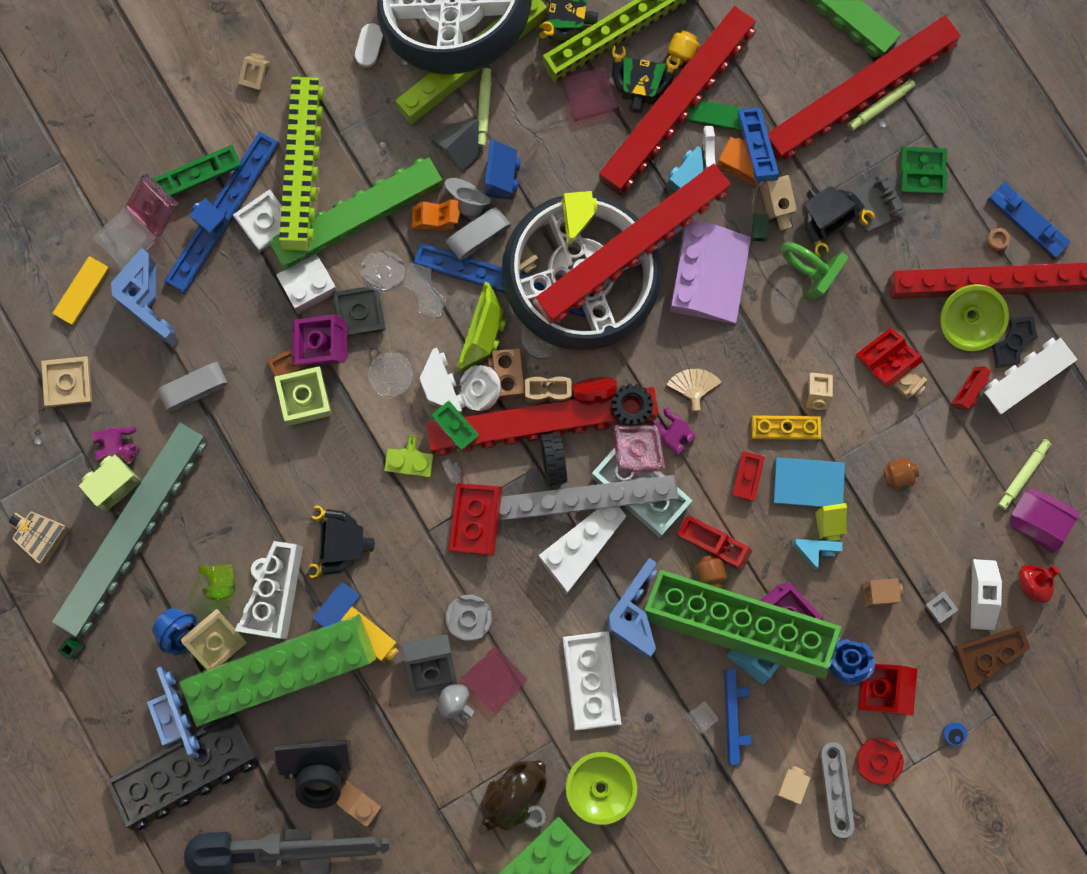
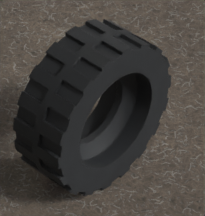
M560 433L541 435V450L548 486L567 483L566 462Z

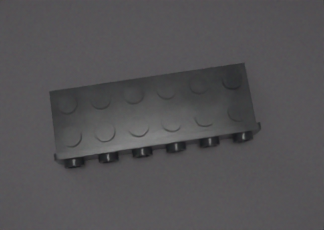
M235 713L227 715L192 734V736L196 737L199 744V749H197L198 758L194 759L188 756L183 740H180L105 781L126 828L132 831L143 830L152 820L167 817L174 808L185 807L192 802L191 799L198 795L205 796L212 792L213 787L220 783L221 785L227 784L234 779L235 775L241 772L247 773L256 767L255 764L260 761L254 754Z

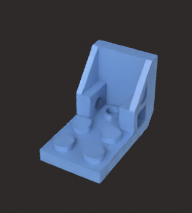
M141 248L111 282L112 296L121 307L174 348L179 342L175 337L177 332L164 319H161L159 322V318L150 309V306L156 301L157 265L149 253Z
M650 558L606 619L609 633L646 659L652 656L656 647L646 613L633 603L638 600L644 591L640 588L645 582L648 585L657 572L654 569L657 563ZM627 614L631 616V621L625 619Z

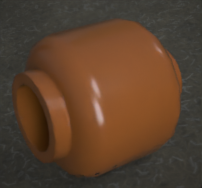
M901 458L889 461L887 468H884V475L888 486H892L894 490H900L914 486L915 478L919 477V471L916 463L912 464L909 458Z
M714 555L699 559L698 564L694 567L698 582L722 588L721 584L727 580L723 561Z

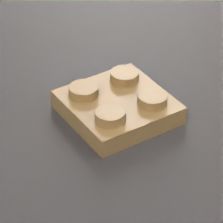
M88 356L41 361L44 406L46 408L93 403L90 359Z
M218 609L213 611L180 639L184 646L207 670L222 665L247 643Z

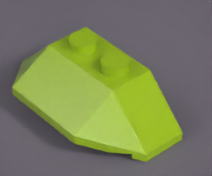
M488 282L484 283L457 364V372L462 373L470 367L488 360L491 357L492 351H497L500 340L497 339L499 331H504L507 319L504 318V310Z

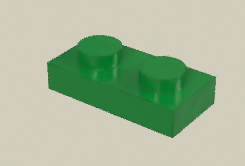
M447 401L431 415L461 451L479 437V434L450 401Z

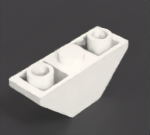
M434 348L420 376V383L427 401L438 408L447 401H450L462 415L461 408H464L465 405L461 395L455 394L453 387L457 385L452 373L447 374L445 366L448 365L444 352L439 354L438 349Z
M973 559L971 629L995 630L1002 597V580L997 562Z

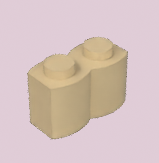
M531 377L525 380V401L527 403L542 404L547 401L555 403L571 400V379L553 377L548 380L543 377Z

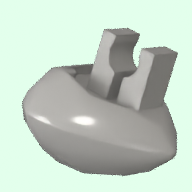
M454 684L447 686L440 693L438 700L440 716L444 719L453 718L463 726L475 712L466 705L470 693L465 685Z

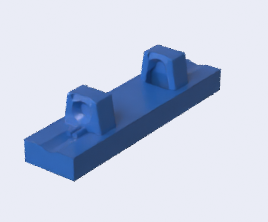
M761 108L738 110V119L755 181L778 180L779 172Z
M1003 182L987 199L1053 260L1071 243L1053 224L1047 221L1006 182Z
M736 669L724 670L727 761L728 765H740L739 745H751V735L739 736L737 698H748L749 688H737Z

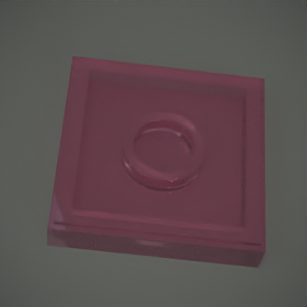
M606 67L563 78L574 121L618 109Z
M146 173L141 176L126 207L158 237L162 235L179 204Z
M614 426L612 428L618 472L663 471L665 469L658 426Z
M496 646L461 677L492 712L527 681L525 676Z

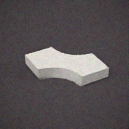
M705 126L703 132L704 170L713 163L715 164V134L713 126Z

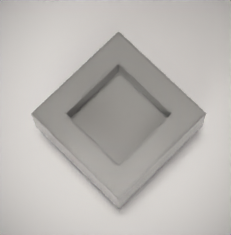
M945 591L924 605L938 624L958 611Z

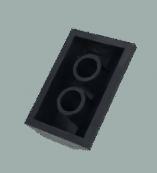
M350 740L274 746L278 774L285 775V779L297 778L298 773L303 768L311 765L329 766L340 775L347 774V769H352Z

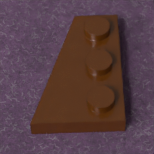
M1023 625L955 646L969 691L975 689L980 683L990 678L995 672L1030 648Z

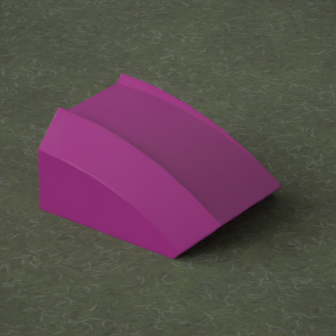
M334 314L294 320L291 331V359L293 365L345 363L348 358V327L344 318Z
M1033 488L1024 492L1012 512L1011 528L1053 553L1064 543L1080 512L1060 500Z
M790 582L777 585L760 600L823 620V617Z

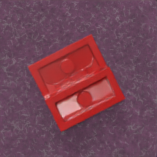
M889 328L856 353L861 363L887 388L923 362L921 355L909 347L905 338L892 328Z

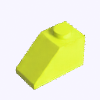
M592 191L564 193L562 206L567 244H572L592 220L594 212H597V200L592 197Z
M846 503L823 506L815 512L819 538L826 539L827 541H840V537L847 533Z

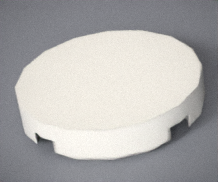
M482 365L472 366L464 372L460 380L461 391H459L464 405L469 409L477 411L488 410L499 398L501 389L500 379L497 373L490 367Z

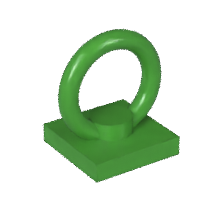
M787 242L780 248L782 256L791 266L814 280L804 295L810 301L826 292L849 258L841 252L829 259L825 264L813 252L798 244ZM791 252L802 256L816 268L813 269L802 263Z

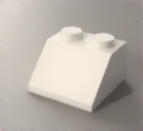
M317 254L276 274L297 314L332 297L333 292H337L333 281Z

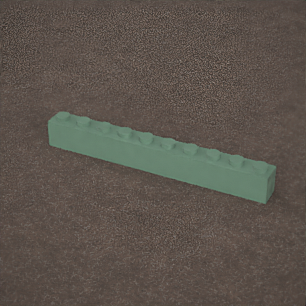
M181 422L178 424L52 622L79 638L89 633L93 626V623H91L95 615H100L105 608L106 603L104 601L107 596L112 595L119 585L117 581L121 574L125 575L131 567L130 560L134 554L138 555L144 546L142 541L147 534L150 535L157 525L155 523L156 519L168 509L170 497L172 495L175 496L182 486L181 480L185 475L188 476L194 468L193 461L197 455L201 456L205 451L207 439Z

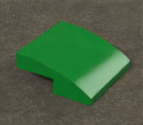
M901 147V192L946 193L948 171H946L947 148Z

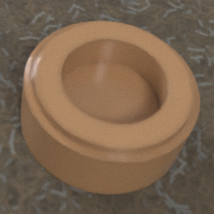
M995 228L987 235L986 243L991 250L1000 252L1010 244V235L1003 228Z

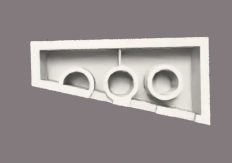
M1051 338L1042 345L1043 351L1038 354L1033 351L1023 359L1025 363L1019 368L1016 365L1012 366L1004 372L1006 377L1001 381L994 379L985 386L987 391L983 394L999 415L1078 360L1061 338L1056 341L1054 338Z
M620 507L597 509L538 556V559L566 594H568L625 520L626 515Z
M277 541L273 542L262 567L261 575L254 585V591L243 610L244 614L240 623L237 624L235 631L287 639L303 546Z

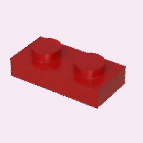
M986 366L974 367L951 405L957 409L971 408L976 403V396L980 390L987 385L988 377L992 371Z
M745 451L741 452L732 497L755 501L765 456Z

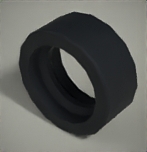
M320 764L303 768L296 778L295 794L297 800L309 808L316 809L334 805L341 795L340 774L335 769ZM312 783H325L331 787L317 791L311 790L306 786Z

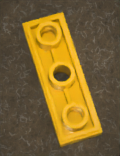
M752 416V439L820 440L821 416ZM783 424L789 425L790 430L786 431L783 428Z

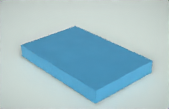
M776 457L773 504L808 507L843 504L845 463Z

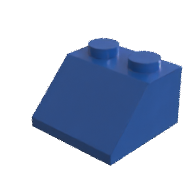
M490 140L485 195L492 198L512 200L513 193H517L518 179H514L515 171H520L521 158H517L516 149L495 140Z

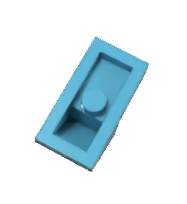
M796 539L793 541L792 546L809 566L816 570L819 564V553H822V557H835L836 554L842 552L843 542Z

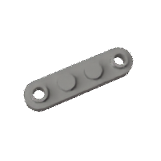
M829 742L823 745L820 750L829 828L834 836L846 838L854 831V818L845 751L840 744ZM831 749L836 754L833 759L828 757V752ZM840 821H843L845 824L843 830L837 828V824Z

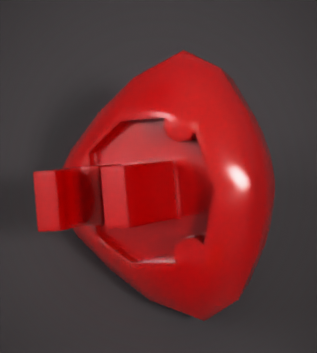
M1033 565L1021 566L1018 577L1023 594L1033 601L1048 603L1054 592V578L1060 571L1055 565L1051 566L1048 570L1047 568L1043 569Z

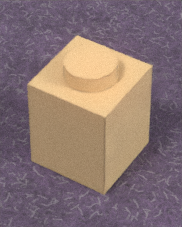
M792 766V769L785 768L775 795L796 804H801L811 777L806 776V771L795 766Z

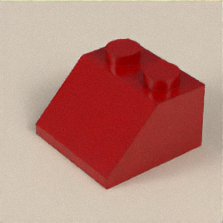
M875 664L873 673L860 685L858 710L914 716L918 669L903 665Z

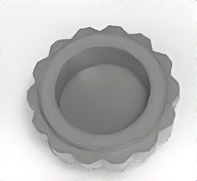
M539 806L529 807L528 813H530V817L524 823L532 829L543 826L546 819L545 811Z

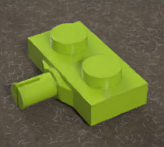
M408 435L407 448L400 450L387 449L384 471L431 478L434 455L421 453L416 450L418 436H413L412 443V435Z

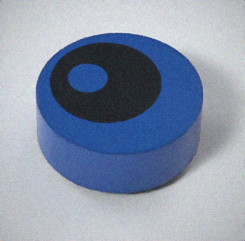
M958 722L948 723L942 732L944 741L951 746L962 745L968 735L965 726Z

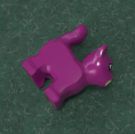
M665 408L663 413L666 418L672 421V424L665 430L660 423L653 421L648 429V439L651 442H662L676 457L685 448L679 441L685 439L687 444H689L696 435L690 430L684 420L675 413H672L669 408Z
M136 427L108 428L102 432H92L93 442L97 443V447L102 446V444L104 445L102 450L95 451L96 460L102 462L106 457L116 455L127 464L133 463L134 459L138 456L140 448L135 444L122 446V435H132L136 432Z

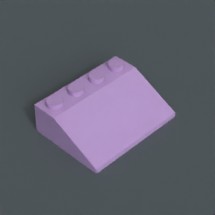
M693 220L685 227L669 312L736 324L751 237L698 220Z

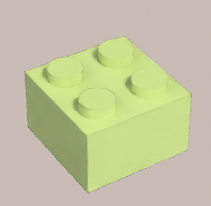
M320 366L274 377L284 422L287 426L332 416Z
M116 455L106 457L100 463L101 467L94 473L91 471L86 474L79 485L91 501L106 513L142 482L127 464Z

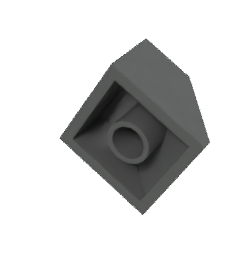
M448 634L401 643L412 696L441 691L449 685L457 684Z

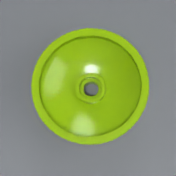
M977 284L968 285L955 291L944 303L940 314V326L945 338L953 346L965 351H979L992 346L1002 337L1009 321V310L1004 298L993 288ZM973 310L974 314L970 317L967 316V313Z
M595 752L582 757L573 765L566 781V795L573 811L583 820L599 825L611 824L622 819L633 807L637 796V781L633 770L622 758L612 753ZM599 783L605 786V790L601 793L596 790V786Z

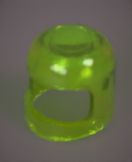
M233 564L198 566L199 574L208 575L210 580V587L202 589L207 599L214 601L225 600L235 593L236 583Z

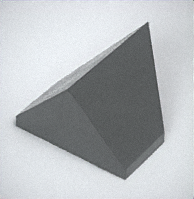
M478 119L447 125L431 140L461 172L466 170L478 158Z

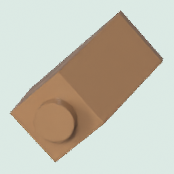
M346 779L342 781L341 795L336 804L368 827L383 806Z

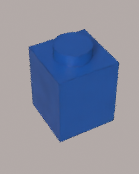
M206 199L196 203L191 209L190 217L193 222L212 238L228 223L226 216Z

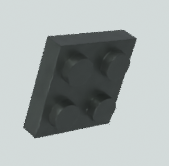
M378 285L333 292L336 314L344 318L348 327L347 337L386 330Z

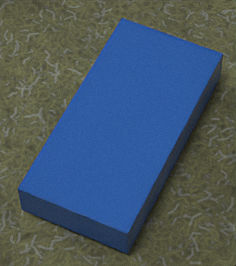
M341 581L313 619L323 627L339 622L356 603L360 595Z

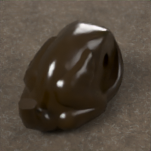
M541 760L518 762L510 767L500 779L491 781L488 784L480 804L484 812V818L478 828L479 834L485 835L495 827L509 830L529 819V807L534 806L546 788V765Z

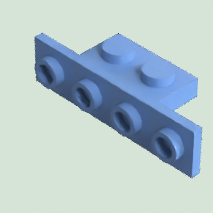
M159 667L157 671L166 694L147 702L162 746L166 747L183 740L188 756L196 759L199 757L197 752L199 744L196 737L190 733L191 722L187 714H183L181 708L184 705L180 694L175 692L173 686L176 684L175 678L171 671L168 672L164 668Z

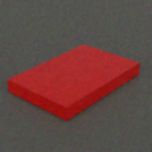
M457 483L448 552L494 556L502 487Z

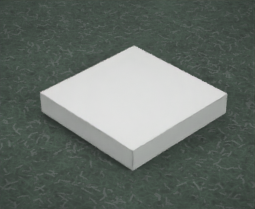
M270 189L233 214L235 220L259 252L270 246L269 242L273 241V237L280 233L282 205Z

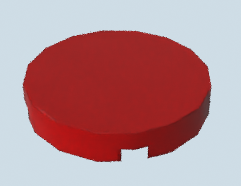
M590 378L572 386V393L574 398L580 401H593L596 396L606 399L615 394L618 390L617 381L613 378Z
M870 739L862 744L857 752V770L862 778L871 784H889L896 780L903 770V755L899 747L889 739Z

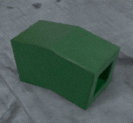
M753 214L751 241H766L767 214Z
M70 637L63 642L58 652L70 660L77 658L86 646L76 638Z

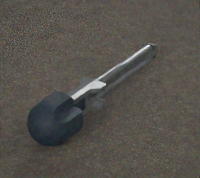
M213 832L197 835L188 842L184 851V862L191 874H232L233 868L265 866L270 870H281L282 861L376 855L378 851H382V854L389 850V840L381 837V840H377L375 837L280 842L281 836L280 833L269 834L259 840L232 841V836L229 832Z

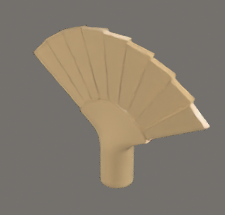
M688 369L673 376L666 386L691 400L692 412L697 413L701 411V397L722 382L718 377L706 370Z

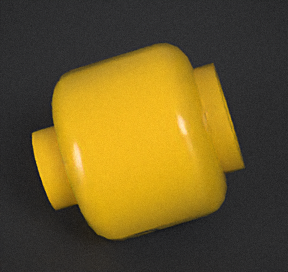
M684 30L681 33H675L667 48L668 54L672 55L670 60L677 63L678 58H680L679 65L681 66L684 62L688 63L699 50L698 38Z

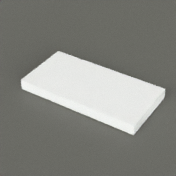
M609 631L562 637L574 731L621 725Z

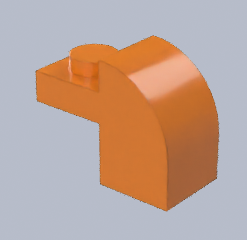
M450 199L441 204L421 202L412 206V228L424 231L453 230L454 224L458 223L460 216L458 201Z

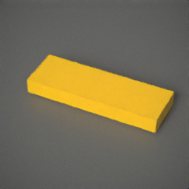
M89 256L53 311V314L74 326L110 268Z

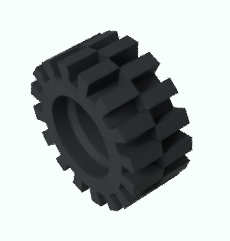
M630 383L627 386H621L612 398L611 413L622 426L627 425L629 428L633 426L638 427L642 423L644 424L652 413V395L646 391L645 387H639V384L632 385ZM629 397L638 399L641 404L640 411L635 414L627 413L623 408L624 400Z

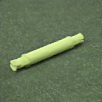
M483 68L481 74L477 118L478 147L486 146L492 84V70L490 68Z
M909 79L858 114L854 120L847 124L849 129L854 131L860 125H865L873 117L905 96L906 92L916 86L915 82Z
M1043 439L1040 446L1034 450L1007 491L1004 492V497L998 503L1000 508L1006 510L1012 500L1016 499V496L1052 445L1048 440Z

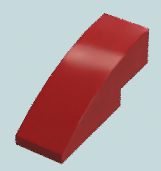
M689 515L686 516L676 534L709 555L716 556V558L721 559L724 563L741 572L752 553L749 546Z

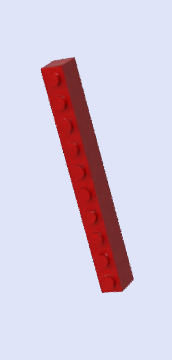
M734 5L599 172L600 182L620 196L624 191L628 192L635 183V177L645 172L649 165L647 162L651 157H657L662 149L661 145L665 140L669 141L676 132V126L686 121L689 116L687 111L690 107L696 108L703 98L701 95L705 90L709 91L714 86L717 75L719 73L723 74L727 70L729 60L739 55L743 48L742 44L746 40L750 41L756 32L754 29L755 19Z
M944 15L768 132L776 160L780 162L784 158L786 161L797 154L796 150L802 146L804 148L809 147L815 142L814 138L820 134L822 136L827 135L833 130L832 126L838 122L840 125L850 119V114L856 110L858 113L864 110L869 105V101L872 99L879 100L887 93V89L890 87L895 89L905 81L904 78L908 75L911 77L915 76L922 70L923 65L926 63L929 65L933 64L944 51L949 53L958 46L957 41L961 37L960 33L948 17Z
M713 163L536 296L533 304L550 325L555 321L560 323L569 315L567 312L573 307L575 309L580 308L587 302L586 297L590 294L595 296L605 288L603 284L609 280L611 282L617 280L623 274L621 272L627 266L631 269L640 262V256L644 253L650 255L658 248L657 244L660 241L664 240L667 242L676 234L675 230L681 226L684 229L693 221V216L697 213L702 215L711 208L710 203L714 200L719 202L729 194L727 190L731 183Z
M1087 262L894 271L889 277L891 299L950 297L958 289L976 284L991 287L1000 295L1087 291Z
M654 387L646 388V391L652 395L653 410L645 423L653 422L654 418H657L659 414ZM596 396L593 401L573 399L464 417L479 434V437L463 451L455 445L437 422L427 423L431 453H436V456L449 455L452 450L459 449V452L462 453L472 451L473 447L482 446V449L493 448L496 446L495 443L504 442L505 445L517 444L520 439H527L529 442L541 439V435L560 433L561 436H564V432L572 431L573 434L585 433L586 429L595 428L596 431L608 429L609 425L618 424V427H625L627 425H620L621 423L617 422L611 413L613 396L606 399ZM629 397L624 400L623 408L627 413L635 414L640 411L641 404L638 399Z

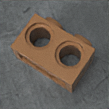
M520 348L492 351V358H488L489 367L497 373L500 379V386L505 381H510L514 385L510 391H505L501 387L497 400L524 398L525 390ZM502 359H508L511 362V366L502 368L498 363Z
M898 578L871 580L861 585L864 608L894 605L901 602V598L904 596L903 585L899 584Z

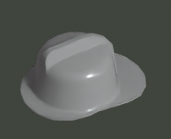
M449 178L444 183L445 188L453 195V200L458 201L460 214L472 221L478 218L485 205L491 203V199L463 179Z

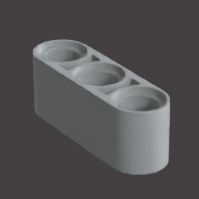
M494 207L454 233L446 241V244L457 258L462 261L503 234L511 224L499 208Z
M215 362L160 387L157 392L166 411L171 412L222 389L228 382L219 363Z

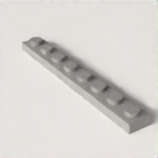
M669 475L501 497L498 521L678 499L676 476Z

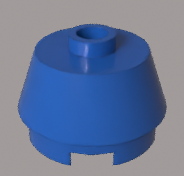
M171 608L157 618L152 632L161 651L179 655L187 650L180 639L199 623L195 615L177 608Z
M850 639L838 642L830 671L844 685L855 686L862 683L873 673L875 668V659L870 647L864 642L861 644L850 641Z

